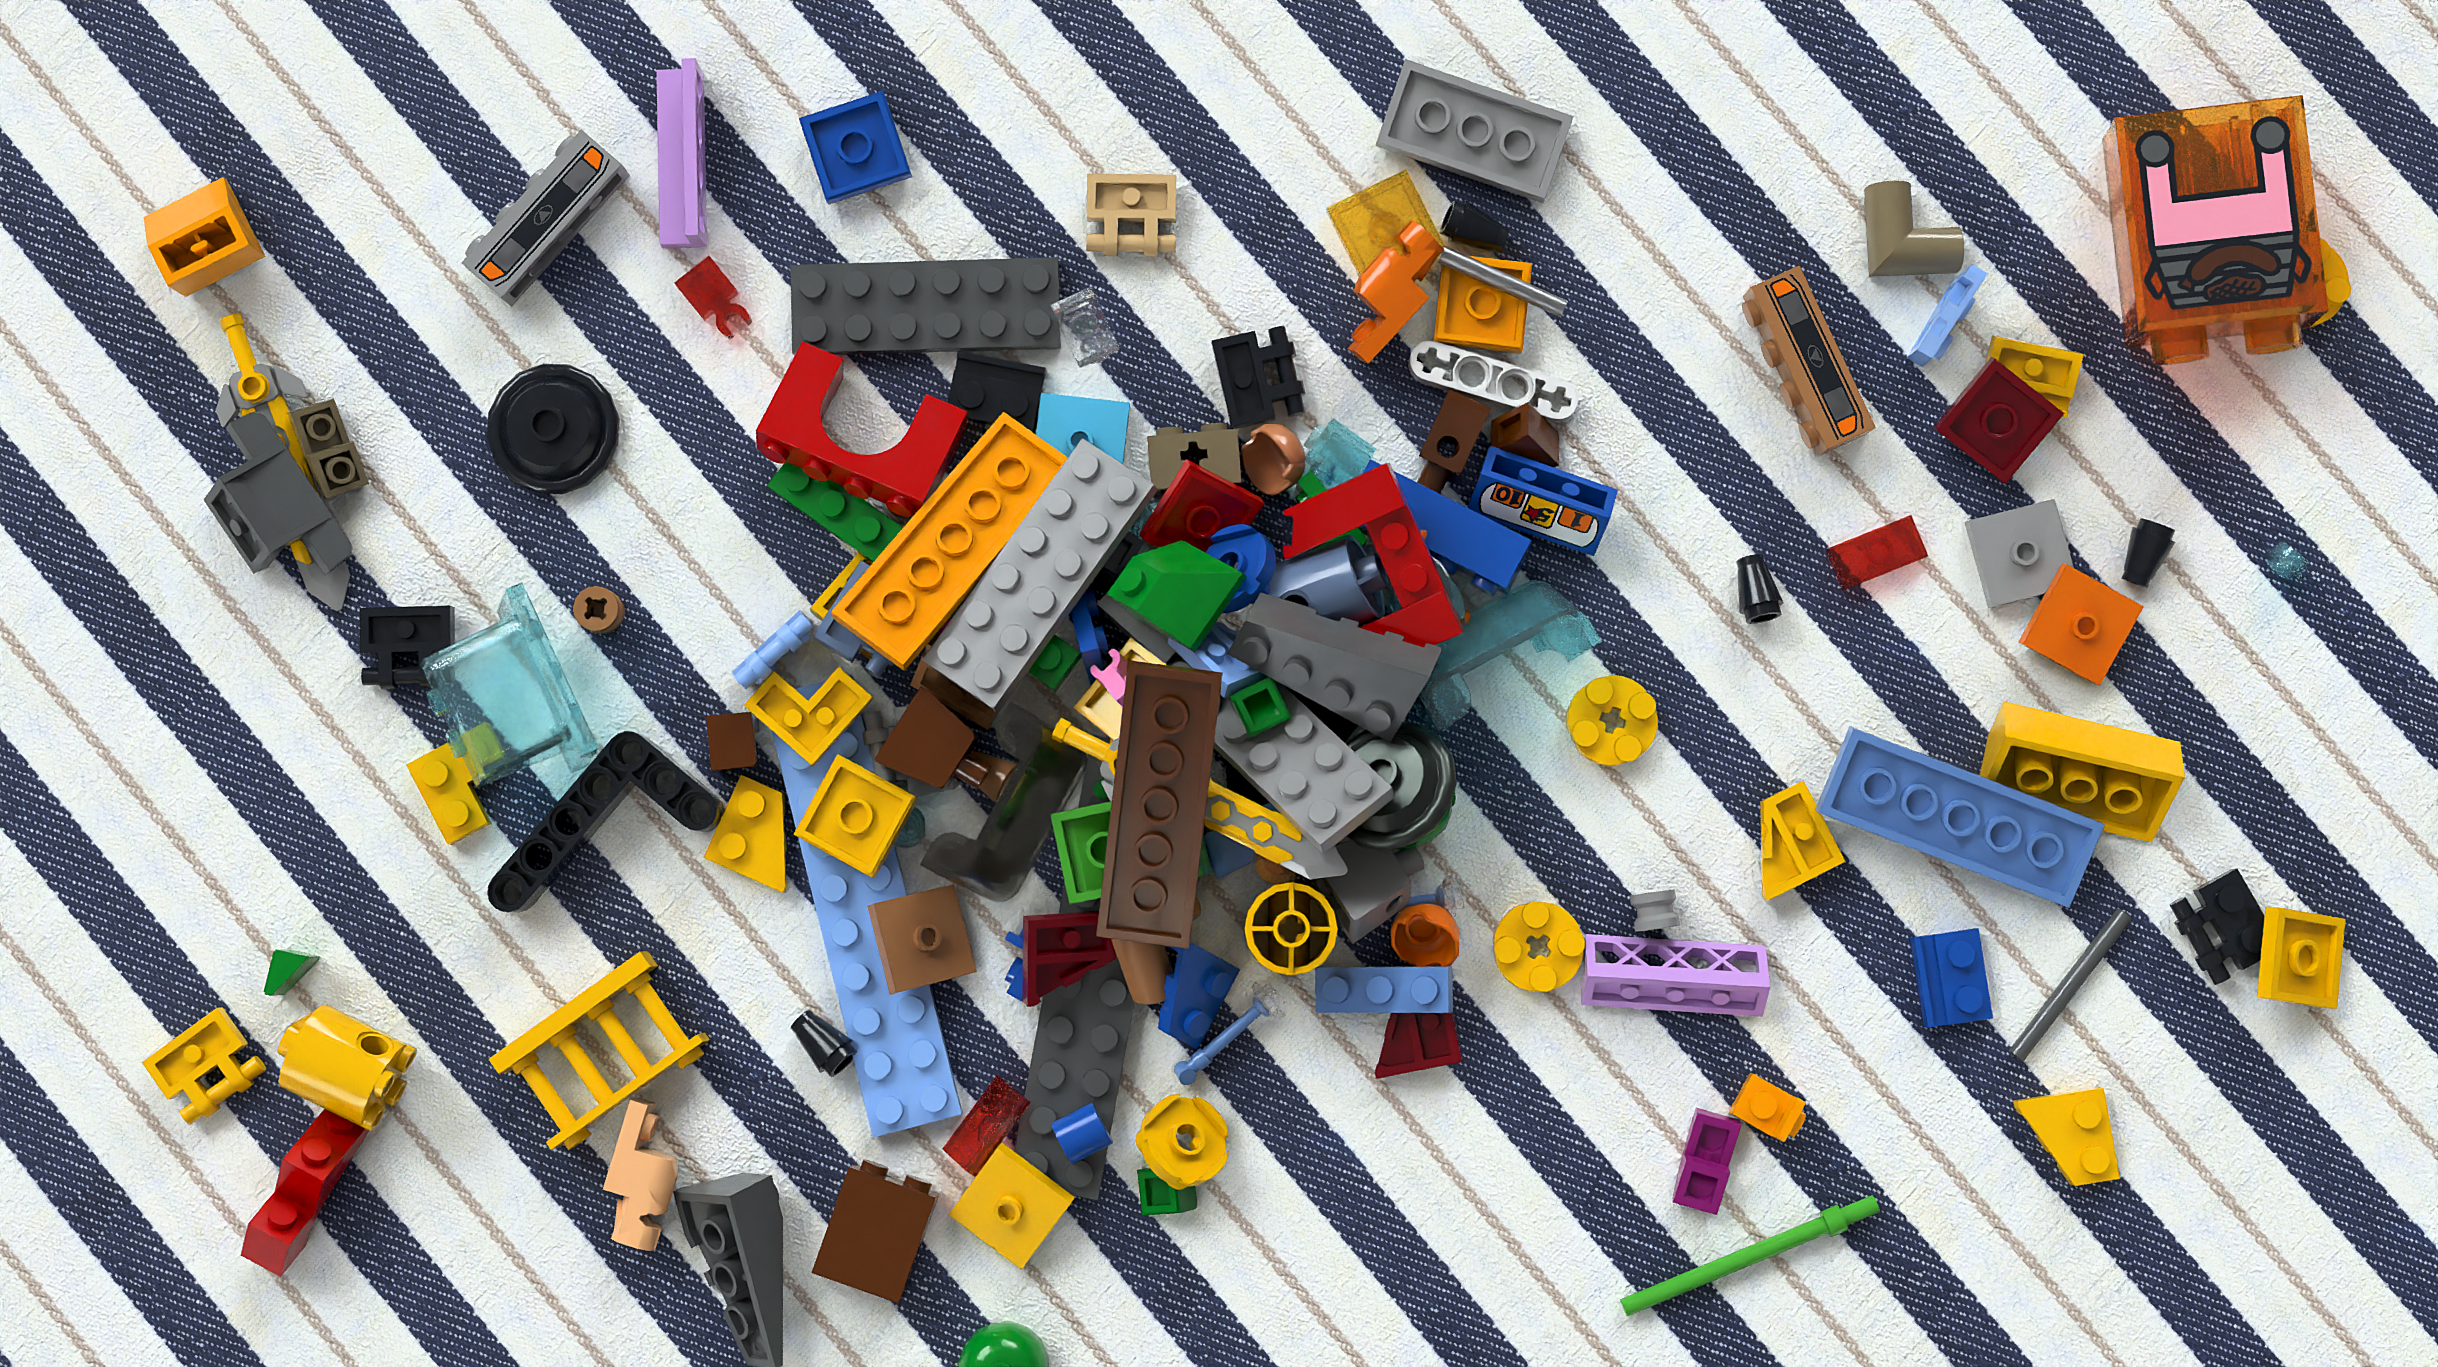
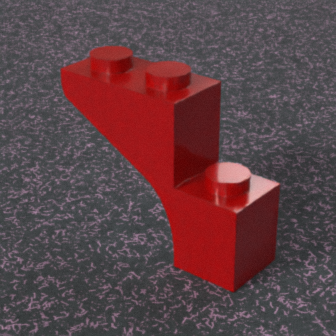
M324 1109L282 1159L274 1193L248 1223L241 1256L281 1277L306 1246L310 1231L320 1209L369 1133V1130Z

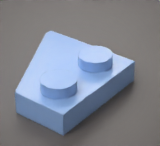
M1971 264L1950 282L1908 354L1907 359L1921 367L1933 359V357L1938 360L1941 359L1953 340V336L1949 335L1957 320L1962 322L1975 302L1973 296L1988 273Z

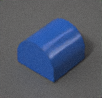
M1093 1101L1051 1123L1053 1131L1072 1165L1113 1144V1140Z

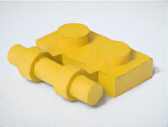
M223 1007L216 1008L141 1062L167 1099H174L185 1091L192 1102L182 1108L179 1113L189 1125L203 1115L210 1117L221 1108V1102L236 1091L243 1093L254 1085L253 1079L266 1070L265 1064L258 1056L252 1057L243 1065L238 1062L234 1055L246 1047L248 1042ZM219 1067L225 1078L210 1089H207L200 1079Z

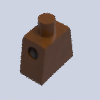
M1449 389L1419 454V457L1427 461L1417 483L1441 494L1451 471L1459 475L1461 474L1491 410L1490 407ZM1446 436L1454 438L1458 443L1450 458L1443 457L1438 452L1439 446Z
M923 687L919 688L874 759L885 767L943 791L948 789L955 776L973 788L978 789L992 767L971 754L980 737Z

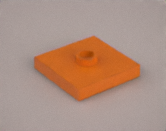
M2062 563L2018 643L2089 682L2100 686L2144 606L2068 564Z

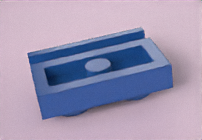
M1979 928L1910 937L1924 1027L1931 1028L1941 1025L1993 1019Z

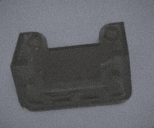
M1010 701L999 720L996 735L1001 748L1014 756L1015 760L1019 761L976 841L955 832L944 833L931 843L920 865L988 900L1004 902L1013 898L1021 889L1053 831L1050 814L1064 811L1086 769V753L1065 742L1060 743L1052 739L1055 727Z

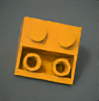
M225 177L143 217L147 246L167 286L185 297L266 257Z

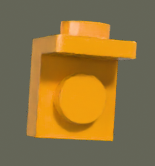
M1749 1073L1728 1113L1774 1139L1785 1142L1788 1135L1795 1137L1801 1129L1806 1118V1113L1802 1112L1806 1102L1790 1095L1757 1075Z

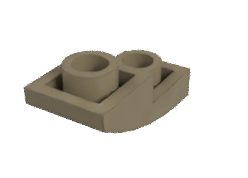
M334 398L287 413L305 459L324 499L369 484L354 441H349Z

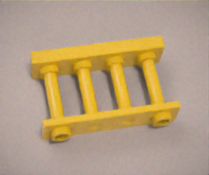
M648 951L638 952L489 1058L498 1074L507 1073L511 1070L516 1075L521 1073L561 1132L546 1142L551 1150L565 1145L568 1150L574 1148L591 1135L587 1127L674 1065L678 1064L682 1070L704 1055L700 1047L710 1040L706 1033L697 1034L689 1040L649 982L652 978L648 973L658 967ZM625 989L629 995L635 994L674 1050L652 1067L612 1011L615 1005L611 999ZM587 1016L592 1022L597 1020L636 1076L634 1080L616 1093H613L574 1037L577 1031L573 1026ZM549 1043H551L553 1048L559 1047L599 1104L578 1120L574 1118L537 1064L540 1059L536 1053Z

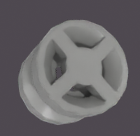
M1675 889L1630 895L1631 905L1637 911V919L1634 922L1635 932L1680 926L1679 916L1674 913L1672 905L1676 899Z

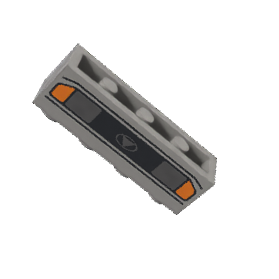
M582 129L575 137L571 135L562 141L555 152L556 158L545 170H537L529 178L524 194L515 203L510 202L500 210L495 219L496 225L486 236L480 235L471 242L465 252L467 257L461 262L511 307L630 176L618 160Z

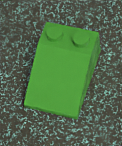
M1110 801L1050 814L1069 904L1101 898L1111 813ZM1204 833L1198 877L1212 873Z

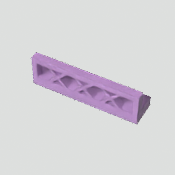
M695 58L681 59L682 69L656 70L659 242L663 249L707 247L704 73Z
M1585 934V973L1581 987V1005L1763 1017L1770 991L1766 946ZM1595 951L1613 952L1621 960L1616 963L1596 962ZM1645 954H1656L1665 960L1666 963L1662 966H1649L1640 958ZM1690 957H1702L1711 966L1707 969H1695L1686 960ZM1735 960L1755 961L1756 973L1740 972L1731 963Z

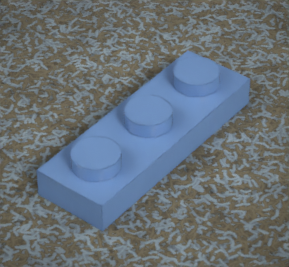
M1452 966L1316 967V1013H1453Z

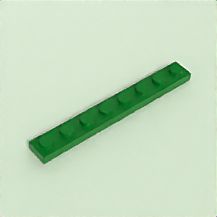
M788 462L782 465L767 485L776 495L872 563L903 529L902 526L864 499L857 498L848 493L844 486L828 479L827 481L815 480L805 474L802 468ZM960 605V606L956 609V611L951 615V617H950L951 619H952L953 616L956 614V612H957L958 609L961 607V605ZM1054 634L1027 673L1056 693L1082 658V655Z

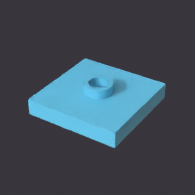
M1041 393L1036 435L1066 457L1070 456L1083 438L1123 464L1130 403Z

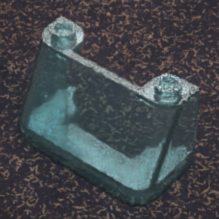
M1543 580L1526 582L1509 591L1508 595L1504 594L1469 613L1471 619L1467 624L1465 623V616L1461 617L1460 621L1465 631L1435 645L1442 647V650L1430 678L1413 706L1425 728L1434 734H1438L1463 717L1471 706V693L1462 677L1465 673L1530 639L1537 653L1545 650L1555 651L1564 655L1567 662L1588 652L1602 641L1590 620L1551 584Z

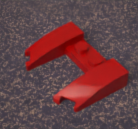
M1385 463L1284 510V516L1293 517L1292 545H1283L1285 560L1360 526H1366L1402 609L1359 628L1384 635L1386 631L1404 636V642L1425 647L1426 643L1437 645L1465 631L1390 463Z

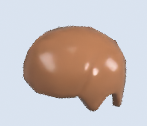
M1264 424L1260 428L1251 431L1250 435L1253 437L1241 447V457L1244 469L1252 484L1263 494L1270 496L1277 495L1293 487L1302 477L1306 466L1304 448L1297 435L1282 424Z

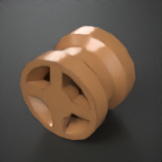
M599 586L588 587L581 591L575 598L573 605L574 617L577 622L585 629L597 634H608L615 631L622 624L625 616L624 604L620 597L612 591ZM593 607V615L589 617L592 614L591 609Z

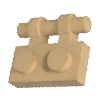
M1087 174V222H1104V234H1087L1086 251L1104 252V256H1118V252H1144L1146 257H1158V252H1176V235L1158 234V223H1176V175ZM1118 222H1144V234H1118Z

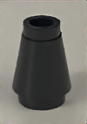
M1453 201L1445 214L1440 228V234L1448 237L1449 243L1494 251L1496 253L1502 251L1510 231L1509 228L1502 226V224L1467 201H1464L1463 204Z
M2140 518L2137 528L2132 527L2124 573L2121 579L2148 588L2150 580L2153 579L2176 543L2172 541L2175 530Z
M1754 554L1738 559L1736 562L1738 567L1739 613L1745 615L1746 623H1763L1780 617L1782 615L1780 606L1784 602L1764 562L1763 555Z
M811 1010L802 1013L791 1025L790 1029L796 1034L797 1039L820 1073L825 1071L830 1077H834L853 1061L852 1054L855 1055L857 1053L850 1044L853 1040L818 1015H815Z

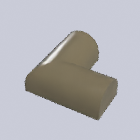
M1883 181L1868 185L1864 189L1869 277L1958 273L1961 270L1964 261V238L1960 227L1913 229L1911 183L1907 181Z

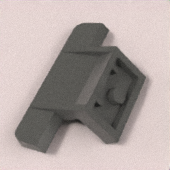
M251 412L230 422L225 429L247 459V462L220 476L204 498V502L253 574L268 568L283 548L294 544L300 539L325 575L349 559L353 552L350 540L267 418L261 413Z

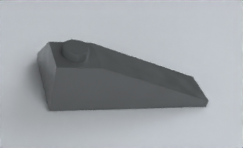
M740 1173L682 1187L673 1191L686 1239L691 1248L699 1245L710 1268L709 1271L703 1274L709 1287L716 1285L727 1304L724 1310V1318L746 1364L756 1367L783 1366V1216L779 1205V1193L773 1182L772 1175Z

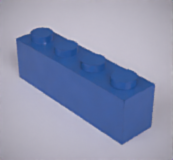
M1370 459L1363 473L1379 467L1381 464ZM1394 471L1419 529L1427 531L1425 543L1431 556L1442 563L1448 574L1454 576L1458 570L1472 577L1473 579L1470 584L1482 592L1494 596L1498 590L1508 595L1532 549V540ZM1365 525L1358 527L1360 530L1369 533ZM1434 561L1435 565L1441 567L1436 561Z

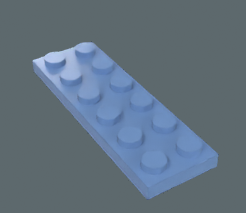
M1852 726L1848 728L1815 808L1818 813L2068 908H2070L2105 826L2102 822Z

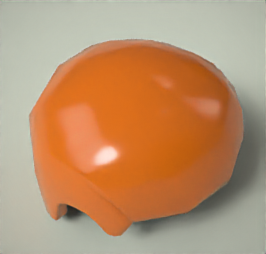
M1423 903L1404 908L1396 915L1390 929L1391 946L1401 960L1416 967H1430L1434 965L1443 967L1451 966L1459 956L1460 931L1450 912L1439 905Z

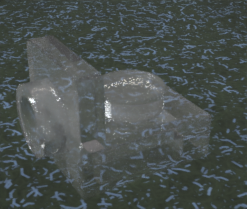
M1092 287L1050 305L1068 348L1080 368L1089 364L1100 363L1109 355L1119 351V345L1109 328Z

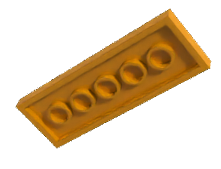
M1003 412L831 611L832 618L905 671L971 593L1068 457Z

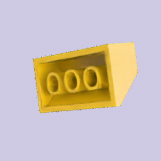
M2004 701L1988 734L1980 772L1982 777L2105 824L2102 830L2104 832L2147 842L2153 841L2185 779L2181 744L2179 741Z

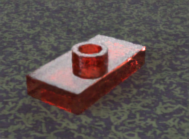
M1911 515L1826 549L1842 591L1928 557Z
M996 1075L942 1150L965 1171L976 1177L1031 1102L1007 1081Z

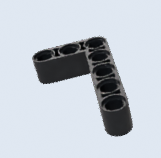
M624 731L618 733L608 742L491 879L487 890L489 902L494 908L502 912L520 913L531 908L635 786L641 789L683 826L695 831L707 832L714 830L725 811L723 803L716 794L652 740L636 732ZM636 740L641 745L642 755L635 764L627 765L623 760L622 750L628 742ZM670 769L676 776V786L670 793L661 794L657 789L656 779L662 771ZM606 775L611 780L612 791L605 799L598 800L593 794V783L599 776ZM704 798L710 803L711 814L705 822L698 824L691 818L690 810L696 800ZM577 810L582 817V826L578 832L570 835L564 830L563 819L569 811ZM545 844L552 852V861L547 868L541 870L534 864L533 856L535 850ZM515 879L522 887V896L517 903L511 905L506 901L503 893L506 884Z

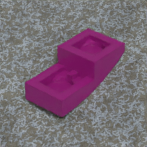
M1695 1108L1672 1197L1673 1203L1717 1215L1730 1175L1729 1163L1741 1129L1739 1119Z

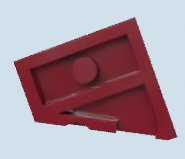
M1391 1013L1384 1034L1385 1038L1379 1062L1376 1065L1375 1076L1376 1079L1463 1062L1454 1014Z

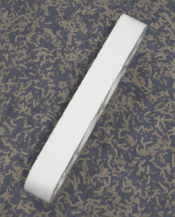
M1436 341L1421 342L1414 347L1409 357L1408 367L1410 374L1415 380L1442 390L1449 391L1450 389L1465 397L1508 410H1513L1527 402L1529 403L1535 393V383L1543 385L1539 394L1548 397L1553 396L1556 390L1563 392V400L1569 403V407L1562 406L1559 412L1552 411V403L1547 400L1538 398L1536 402V407L1534 408L1548 422L1560 423L1566 421L1572 416L1578 406L1576 389L1564 380ZM1427 352H1433L1436 354L1435 361L1446 366L1450 362V357L1458 359L1451 372V381L1443 379L1447 370L1433 367L1431 373L1423 372V364L1417 361V357L1425 358ZM1464 365H1478L1484 373L1483 383L1477 387L1464 385L1459 377V371ZM1512 376L1522 379L1527 387L1526 395L1519 400L1507 398L1502 391V383L1505 379Z

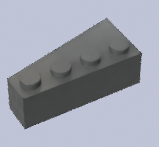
M1260 592L1227 654L1384 740L1391 742L1430 678L1442 647L1426 643L1425 647L1403 641L1404 636L1389 631L1381 635L1358 628L1359 622L1343 617L1340 621L1318 615L1317 609Z

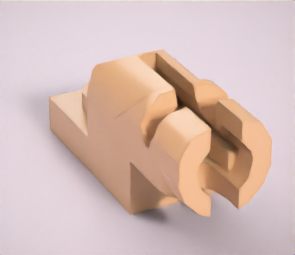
M636 1098L629 1101L603 1190L624 1196L623 1200H617L615 1225L611 1239L626 1246L653 1251V1249H656L662 1226L654 1222L648 1214L658 1216L668 1212L678 1177L677 1157L643 1147L644 1141L650 1142L652 1140L659 1117L653 1114L655 1102Z

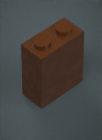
M863 1159L861 1166L852 1164L848 1168L811 1273L899 1304L904 1297L940 1193L931 1191L932 1183L927 1180L906 1175L903 1181L888 1176V1167Z

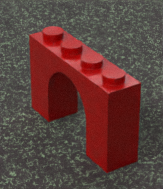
M802 341L756 429L757 449L773 462L779 464L788 462L802 468L805 474L815 480L827 481L828 479L844 486L848 493L857 498L868 499L870 497L886 504V507L897 515L903 517L914 516L938 488L966 431L968 411L926 394L906 435L897 445L887 451L872 455L855 454L846 451L828 437L822 425L824 415L843 380L844 359Z

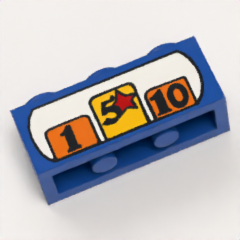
M1489 446L1468 508L1499 524L1594 556L1611 518L1618 490Z

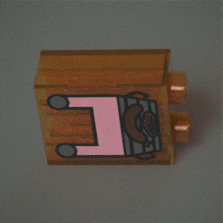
M2303 95L2114 118L2102 139L2125 348L2151 345L2153 364L2172 365L2198 361L2209 357L2208 339L2244 335L2246 354L2249 355L2280 353L2302 347L2301 329L2310 328L2328 312Z

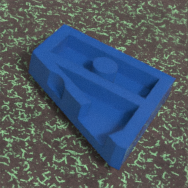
M1093 589L1085 591L1071 611L1090 685L1096 680L1091 674L1090 668L1096 665L1101 671H1104L1105 666L1101 654L1109 652L1103 626L1094 628L1092 617L1100 615Z
M1190 942L1189 949L1171 946L1178 954L1174 974H1166L1164 986L1165 1001L1161 1007L1158 1029L1198 1049L1241 969Z

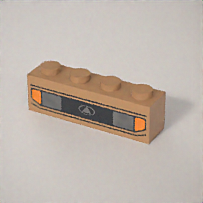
M1800 266L1750 287L1743 295L1745 301L1742 303L1744 316L1752 328L1756 326L1764 341L1761 344L1763 357L1770 368L1776 367L1783 383L1780 384L1782 397L1789 408L1795 407L1802 422L1798 426L1799 432L1805 445L1809 449L1814 447L1817 456H1820L1863 437L1875 429V424Z

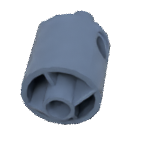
M1348 534L1276 563L1273 576L1269 582V595L1305 606L1300 600V596H1302L1310 608L1318 610L1319 616L1335 621H1340L1342 617L1359 622V628L1384 617L1385 606L1381 590L1390 586V580L1379 555L1374 553L1367 556L1359 541L1353 535Z

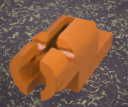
M1410 221L1395 237L1401 246L1402 255H1399L1396 250L1384 248L1360 274L1353 292L1377 315L1374 320L1370 317L1365 319L1351 335V338L1355 341L1347 349L1362 362L1369 364L1430 298L1415 281L1418 279L1421 282L1434 261L1444 249L1432 235L1415 221Z

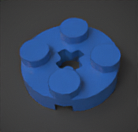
M1245 524L1228 526L1216 532L1210 538L1214 544L1208 548L1206 553L1233 568L1236 562H1238L1236 569L1247 576L1222 612L1231 613L1245 608L1250 603L1254 605L1260 592L1269 595V582L1276 565L1275 547L1263 534L1258 533L1254 528Z

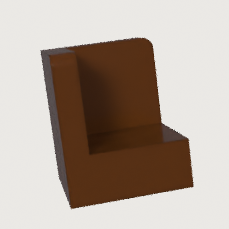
M1528 402L1491 420V446L1551 467L1559 465L1558 431Z
M752 712L706 716L711 771L727 772V769L754 767L757 765L755 733L760 732L759 720Z

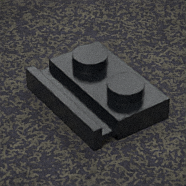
M958 351L947 403L968 411L967 421L992 425L1005 412L1034 433L1040 396L1043 391L1042 388L1047 370L1045 367Z

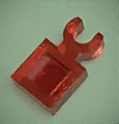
M707 256L674 282L704 321L712 314H716V326L724 337L728 339L734 337L730 329L727 328V321L731 316H740L747 325L752 323L751 316L743 306L730 303V300L737 296L739 292L710 256Z

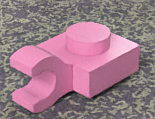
M1111 649L1108 653L1113 658L1112 664L1104 671L1093 665L1090 671L1123 707L1128 662L1117 650Z

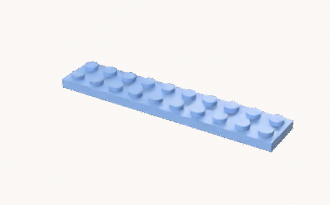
M825 681L796 688V690L809 700ZM862 713L815 766L809 764L772 731L796 828L837 754L869 771H874L869 745L864 746L862 732L866 731ZM798 837L847 1036L853 1040L850 1044L857 1051L852 1056L873 1138L963 1114L931 984L890 995L871 923L868 905L908 895L895 843L876 878H872Z

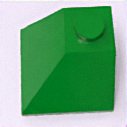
M1181 540L1133 556L1107 595L1135 619L1195 652L1247 576Z

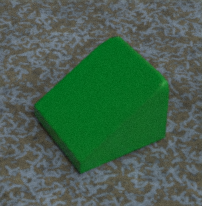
M1271 677L1251 685L1228 698L1249 738L1292 718Z
M276 949L273 951L263 991L265 995H285L316 964L320 956L292 949Z
M1150 1168L1137 1170L1142 1215L1183 1213L1197 1208L1195 1186L1177 1190L1170 1187L1167 1182L1159 1178Z

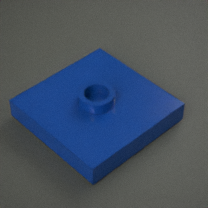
M884 91L799 118L828 205L912 178Z

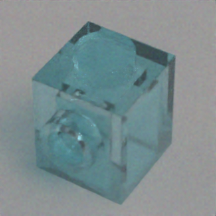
M1333 418L1326 428L1318 424L1303 445L1309 449L1305 460L1306 463L1311 465L1308 472L1311 470L1320 482L1328 486L1333 481L1339 485L1361 475L1377 450Z

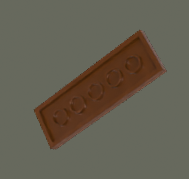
M1130 660L1128 662L1096 937L1189 949L1223 672Z

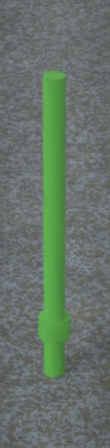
M1873 1195L1842 1208H1839L1838 1205L1820 1211V1217L1624 1297L1620 1299L1621 1305L1628 1317L1823 1235L1829 1234L1830 1237L1848 1231V1225L1879 1213V1206Z

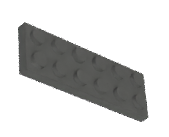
M1058 257L790 265L792 354L794 356L802 341L834 355L1061 349Z

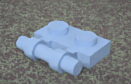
M799 610L732 671L736 680L745 689L754 682L759 685L778 667L775 663L788 651L793 654L811 637L809 632L814 628L812 622Z

